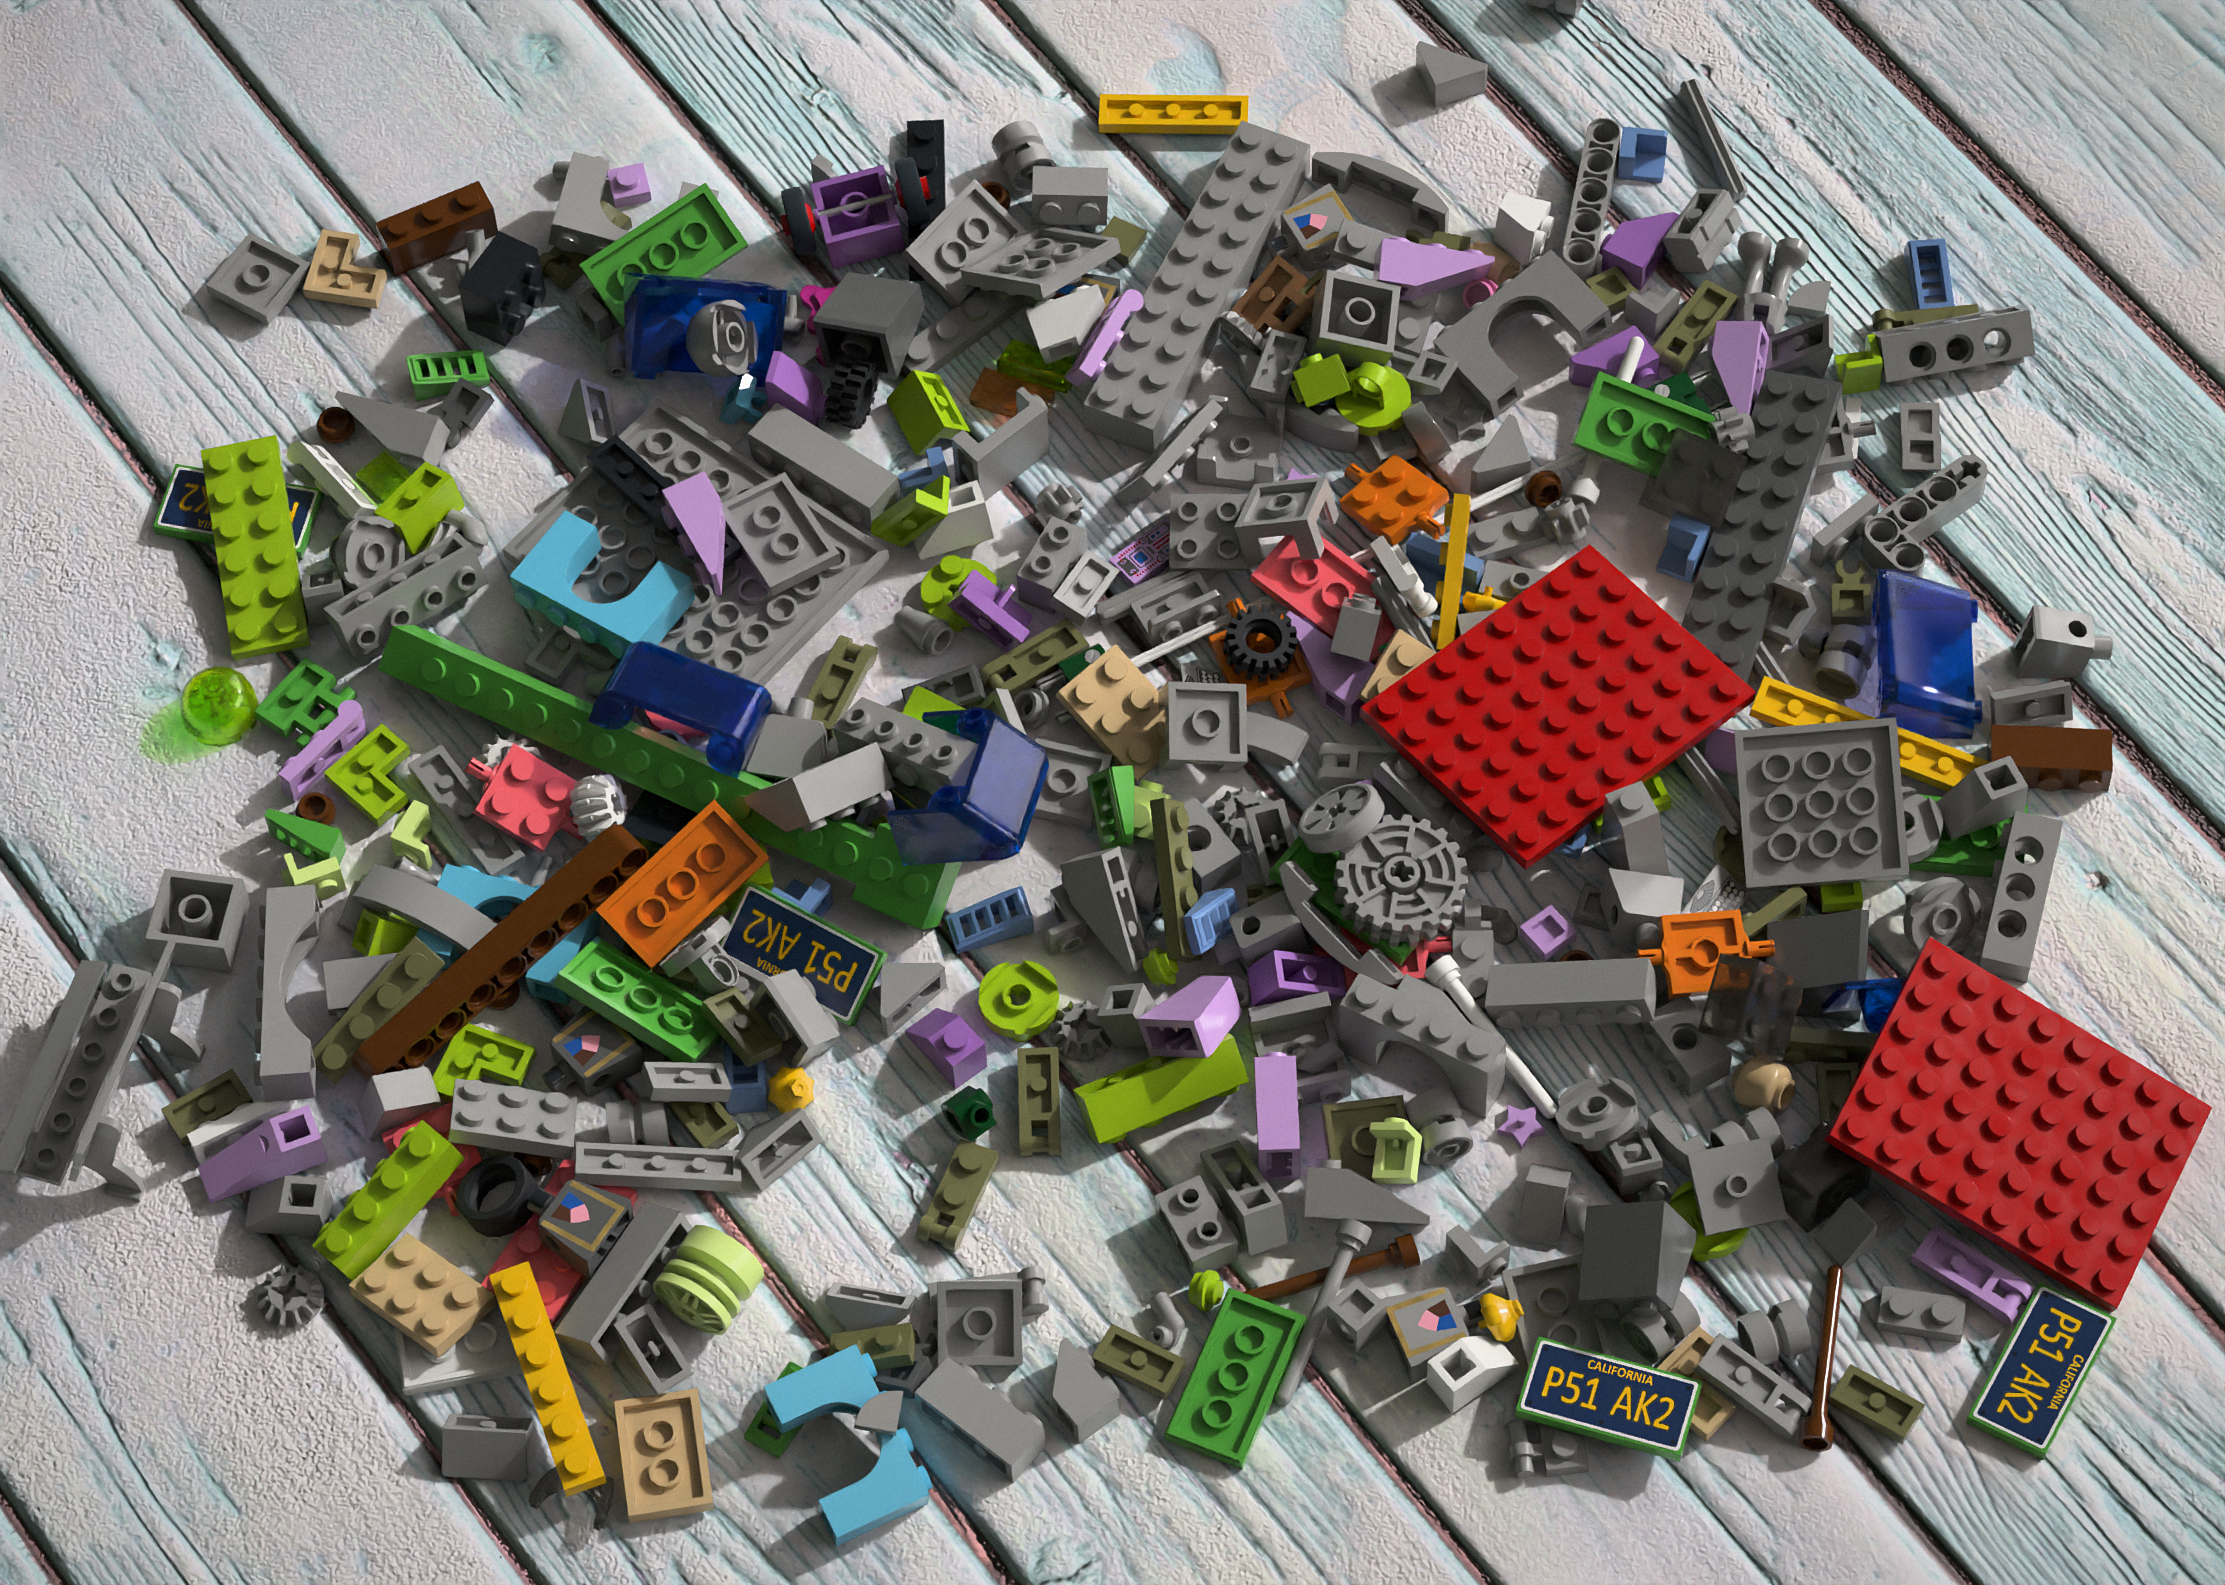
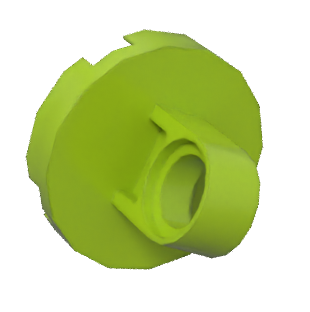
M1364 362L1360 367L1347 373L1353 390L1335 397V406L1339 414L1359 427V434L1377 436L1378 431L1392 428V431H1394L1404 423L1401 412L1412 406L1410 385L1401 373L1391 367L1378 365L1373 362Z

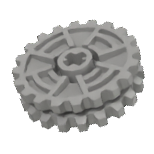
M1391 814L1384 815L1382 823L1377 824L1370 834L1358 843L1339 851L1340 859L1336 862L1333 886L1337 887L1334 893L1335 903L1344 905L1340 914L1344 920L1352 919L1355 922L1353 930L1358 934L1364 931L1370 933V941L1376 944L1381 939L1388 940L1389 947L1395 948L1398 947L1400 942L1405 941L1409 947H1416L1421 938L1431 942L1437 938V930L1440 929L1447 932L1452 925L1450 918H1458L1461 912V903L1464 900L1465 889L1468 883V876L1463 875L1467 867L1465 858L1457 857L1460 851L1457 842L1448 843L1446 840L1448 832L1443 828L1436 831L1431 829V821L1423 818L1419 823L1412 821L1411 815L1403 814L1401 820H1394Z

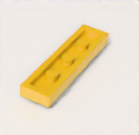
M1100 94L1099 133L1234 134L1241 121L1248 122L1249 96Z
M1454 493L1453 503H1446L1444 526L1450 527L1449 542H1441L1439 565L1446 566L1444 581L1437 580L1435 600L1437 604H1441L1440 620L1433 619L1430 638L1432 643H1437L1438 652L1456 640L1457 614H1459L1471 509V497L1467 494Z

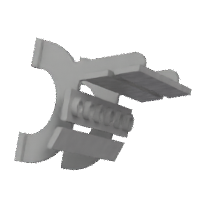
M167 942L153 977L151 972L113 963L97 1000L93 998L105 973L107 963L81 960L65 998L58 1001L51 1013L53 1022L51 1030L6 1131L0 1133V1174L15 1175L16 1171L20 1170L21 1175L24 1177L61 1186L71 1161H73L68 1180L76 1182L82 1167L85 1166L101 1175L107 1181L104 1189L106 1194L141 1202L146 1190L144 1182L131 1168L115 1158L124 1127L119 1121L105 1115L141 1033L157 1041L164 1048L166 1054L200 1063L205 1053V1045L195 1043L187 1034L173 1026L182 991L175 985L164 982L169 970L176 942ZM78 1031L82 1032L39 1132H34Z

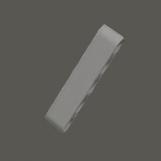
M1609 118L1595 119L1587 128L1563 245L1562 260L1584 283L1585 280L1596 274L1599 249L1602 244L1619 159L1621 129L1617 122Z

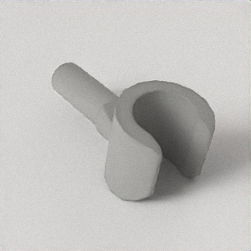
M790 295L788 297L787 314L782 318L781 322L783 327L782 338L801 342L805 333L806 323L805 320L796 319L798 298L796 295Z

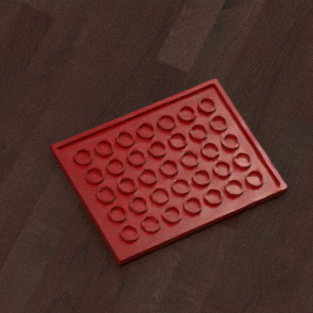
M1589 544L1361 706L1359 717L1526 870L1601 815L1604 810L1605 794L1641 780L1643 783L1754 702L1756 691Z
M1929 937L1923 943L1824 1140L2112 1313L2118 1308L2212 1107L1942 943Z

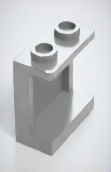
M1024 387L1016 391L1017 415L980 443L976 442L964 430L952 437L955 481L962 485L977 480L984 501H987L1050 452L1048 407L1037 394L1031 395Z
M1328 991L1248 1008V1028L1256 1057H1262L1269 1052H1282L1283 1047L1291 1041L1319 1048L1333 1037L1337 1038L1331 1017L1332 1005ZM1343 1056L1316 1074L1296 1069L1298 1109L1306 1104L1320 1101L1325 1103L1336 1102L1344 1096L1351 1095V1075L1349 1069L1345 1067Z

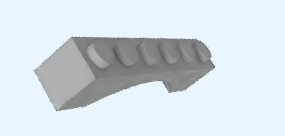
M315 884L267 888L266 905L259 906L261 929H265V935L258 936L260 960H264V966L257 967L258 989L263 991V997L256 998L257 1021L262 1022L261 1029H255L254 1033L256 1053L260 1054V1061H254L253 1063L254 1082L256 1086L262 1085L266 1102L315 1098L316 1064L311 1042L295 1026L286 1012L285 1005L288 987L295 970L306 954L320 941V906Z

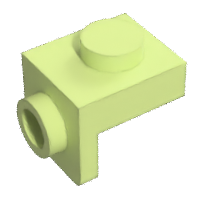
M1141 779L1139 786L1134 785L1135 836L1154 841L1150 801L1160 798H1172V795L1162 792L1163 784Z
M413 800L407 811H402L398 815L394 824V831L390 835L395 857L403 855L426 871H429L433 865L429 847L422 843L433 826L428 805Z
M291 852L283 855L287 869L280 872L285 887L315 884L317 897L320 900L329 899L338 892L347 890L336 856L298 870Z
M1390 1117L1386 1118L1384 1122H1371L1369 1132L1377 1139L1372 1179L1377 1184H1416L1422 1136L1405 1119Z

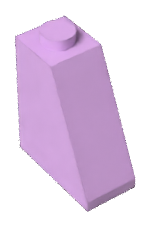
M1201 976L1137 1018L1150 1056L1207 1058L1213 1054L1242 1015V1010L1230 976Z
M1269 1052L1262 1057H1254L1258 1169L1266 1180L1299 1179L1300 1133L1296 1056H1287L1282 1052Z

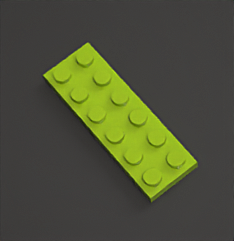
M273 435L200 450L230 647L234 661L310 646L309 627L302 595L301 577L277 436Z

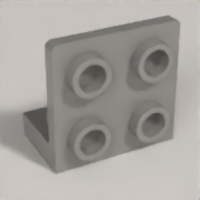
M1170 494L1169 568L1171 570L1245 571L1247 564L1234 526L1245 505L1248 494Z

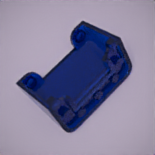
M626 272L623 285L626 369L633 371L634 378L650 380L656 379V373H663L664 371L704 373L696 366L686 349V333L689 322L702 307L723 300H735L747 310L741 313L744 315L746 322L753 321L758 339L757 359L755 363L748 364L747 370L750 371L746 374L757 378L755 387H766L765 380L773 351L782 352L788 290L760 282Z
M1877 569L1872 599V620H1874L1877 632V700L1879 708L1877 719L1896 717L1898 727L1929 739H1972L1974 724H1981L1982 701L1975 700L1972 623H1977L1978 601L1977 599H1970V592L1894 569Z
M637 641L623 651L593 705L588 722L610 730L621 729L631 721L636 707L642 708L710 734L711 736L706 747L708 763L718 772L738 779L747 770V765L766 718L772 710L773 701L767 688L758 683L651 642Z

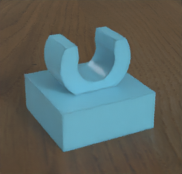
M743 374L728 387L719 420L733 425L741 417L749 423H756L762 418L763 413L755 410L751 405L752 403L761 407L767 401V396L764 393L754 391L757 378Z

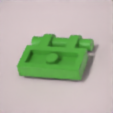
M304 657L254 710L258 721L284 738H287L296 728L303 733L294 741L295 745L302 751L316 732L324 730L339 716L338 707L340 704L347 700H355L357 694L347 686L338 695L333 693L331 690L337 685L335 676L307 657ZM320 703L326 708L314 720L308 715Z

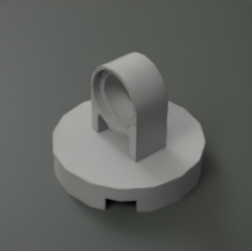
M359 516L349 522L342 533L332 540L329 548L330 561L334 567H337L341 579L349 588L356 590L405 561V544L403 538H397L396 532L392 528L396 526L392 521L380 516Z
M1939 877L1905 894L1907 907L1903 918L1904 933L1912 946L1920 950L1923 943L1929 937H1932L1958 953L1970 943L1973 937L1969 934L1974 927L1975 921L1980 924L1982 916L1981 903L1973 889L1956 878Z
M723 915L717 916L692 934L693 937L682 946L679 945L660 962V966L669 978L688 967L703 987L714 995L732 988L739 981V972L732 959L718 943L732 929L731 924ZM713 967L720 972L724 982L718 978Z

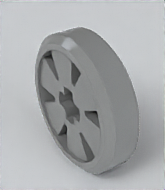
M1352 783L1337 787L1316 799L1306 809L1298 823V834L1306 848L1314 853H1332L1346 849L1358 843L1373 831L1383 816L1384 803L1372 785Z

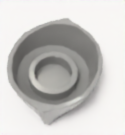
M1422 401L1401 412L1404 424L1429 464H1434L1452 452L1451 447Z

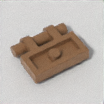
M1277 254L1230 311L1236 312L1240 317H1243L1262 335L1269 327L1274 330L1297 335L1295 331L1308 316L1312 317L1317 286L1314 285L1306 296L1299 291L1308 282V279ZM1293 301L1297 305L1284 322H1281L1278 316Z

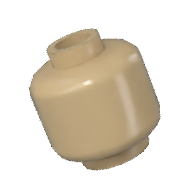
M1754 1056L1747 1060L1744 1065H1739L1731 1079V1086L1734 1088V1096L1737 1103L1752 1111L1763 1106L1771 1115H1774L1780 1110L1787 1109L1795 1094V1082L1792 1080L1789 1069L1784 1065L1763 1057Z

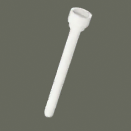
M1635 336L1630 339L1616 378L1631 383L1644 347L1642 338ZM1589 453L1582 475H1578L1576 480L1570 482L1566 497H1571L1574 505L1584 502L1586 508L1595 507L1600 490L1597 488L1599 483L1596 479L1604 458Z
M1450 955L1441 957L1425 971L1424 975L1432 986L1439 987L1443 992L1447 991L1474 1026L1505 1040L1460 982L1462 978L1458 973L1460 967ZM1506 1042V1068L1534 1104L1537 1105L1541 1113L1548 1119L1555 1118V1111H1558L1557 1105L1508 1042Z

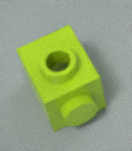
M1318 353L1299 361L1301 369L1293 371L1296 380L1290 382L1298 403L1305 401L1307 408L1353 390L1339 354L1322 359L1321 354Z

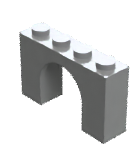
M573 151L552 222L549 245L556 246L563 251H575L593 256L629 232L613 224L606 217L601 207L600 200L606 183L610 161ZM683 181L678 200L699 186ZM711 189L715 197L718 199L719 191Z
M1552 249L1543 256H1537L1532 259L1524 271L1515 278L1508 279L1500 284L1493 295L1484 302L1474 304L1468 310L1466 316L1454 325H1448L1443 328L1437 335V338L1433 340L1436 354L1457 360L1458 366L1452 375L1484 408H1487L1488 413L1494 419L1524 396L1520 378L1492 349L1496 334L1508 321L1526 314L1547 316L1555 320L1583 349L1613 327L1609 308Z
M1358 973L1340 1004V1043L1345 1049V1054L1376 1068L1392 1041L1411 1045L1430 1056L1444 1069L1449 1078V1089L1455 1092L1460 1108L1486 1119L1504 1088L1507 1041Z

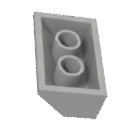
M875 742L744 796V800L749 807L785 832L802 827L804 833H808L827 825L824 817L831 815L832 820L835 821L855 813L853 804L859 803L860 808L863 809L882 801L881 792L895 787V784L878 743Z

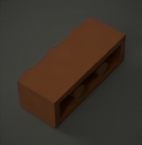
M479 181L375 223L381 250L395 276L466 248V231L483 229L485 240L498 233L494 208Z
M1991 724L1987 744V761L1991 763L2011 756L2028 788H2040L2043 791H2056L2059 789L2080 790L2084 793L2108 791L2113 772L2112 730Z

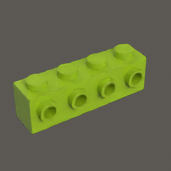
M1227 1033L1213 1054L1207 1058L1153 1056L1073 1089L1088 1134L1099 1144L1103 1142L1105 1144H1112L1121 1141L1127 1136V1132L1136 1128H1151L1161 1124L1164 1121V1117L1177 1111L1180 1113L1193 1111L1201 1106V1101L1213 1096H1229L1238 1091V1086L1249 1082L1235 1038L1230 1033Z
M421 1120L416 1127H411L404 1133L399 1147L392 1155L376 1165L371 1179L364 1187L356 1190L349 1196L345 1203V1208L336 1219L328 1222L321 1228L317 1235V1240L312 1247L347 1278L353 1281L383 1254L465 1158L449 1141L425 1121Z

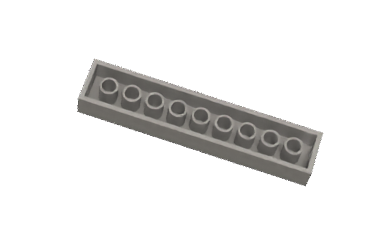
M1241 121L1145 292L1142 308L1133 314L1124 330L1122 339L1112 351L1103 371L1083 403L1084 428L1086 431L1151 455L1160 446L1222 333L1220 329L1222 325L1218 320L1219 316L1224 311H1230L1242 297L1268 250L1267 242L1274 239L1281 226L1282 212L1292 206L1310 173V144Z

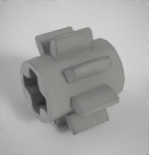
M1736 406L1714 413L1716 421L1708 423V435L1713 448L1716 451L1725 448L1727 457L1749 450L1747 442L1755 439V429L1747 412L1738 414Z
M1050 484L1037 496L1038 504L1035 505V508L1038 510V513L1035 516L1044 527H1046L1052 516L1076 525L1082 516L1080 510L1083 509L1080 501L1083 498L1073 485L1066 489L1063 484Z
M1566 497L1549 504L1545 508L1547 516L1542 518L1541 526L1547 540L1557 537L1560 545H1568L1580 540L1587 534L1584 526L1590 524L1589 520L1591 518L1584 502L1574 505L1572 498Z

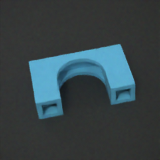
M565 510L509 576L514 598L524 608L530 610L534 608L542 612L554 624L558 626L566 625L577 631L585 641L589 643L597 642L608 648L618 659L623 661L628 659L641 666L696 599L691 577L659 560L637 588L621 600L597 604L577 597L572 592L576 579L602 548L597 527Z
M450 864L445 865L437 884L438 888L457 897L490 919L501 915H508L514 903L521 904L542 886L536 885L531 887L520 884L515 879L506 875L494 877L483 874L478 869L469 865L457 867ZM596 910L527 971L525 978L530 995L565 1005L569 1004L571 997L553 984L558 973L596 937L601 925L600 915ZM419 927L416 936L445 961V965L440 969L441 971L447 970L461 957L458 954L457 946Z
M855 1344L764 1386L763 1398L782 1434L828 1413L841 1412L857 1417L860 1409L867 1401L887 1391L879 1392L873 1380L874 1377L878 1376L874 1363L868 1353L861 1355ZM904 1427L899 1430L897 1429L896 1436L874 1432L879 1443L880 1456L872 1471L858 1482L818 1500V1511L836 1547L928 1504L930 1495L928 1490L932 1489L933 1486L924 1466L921 1465L917 1468L910 1455V1452L914 1451V1446Z

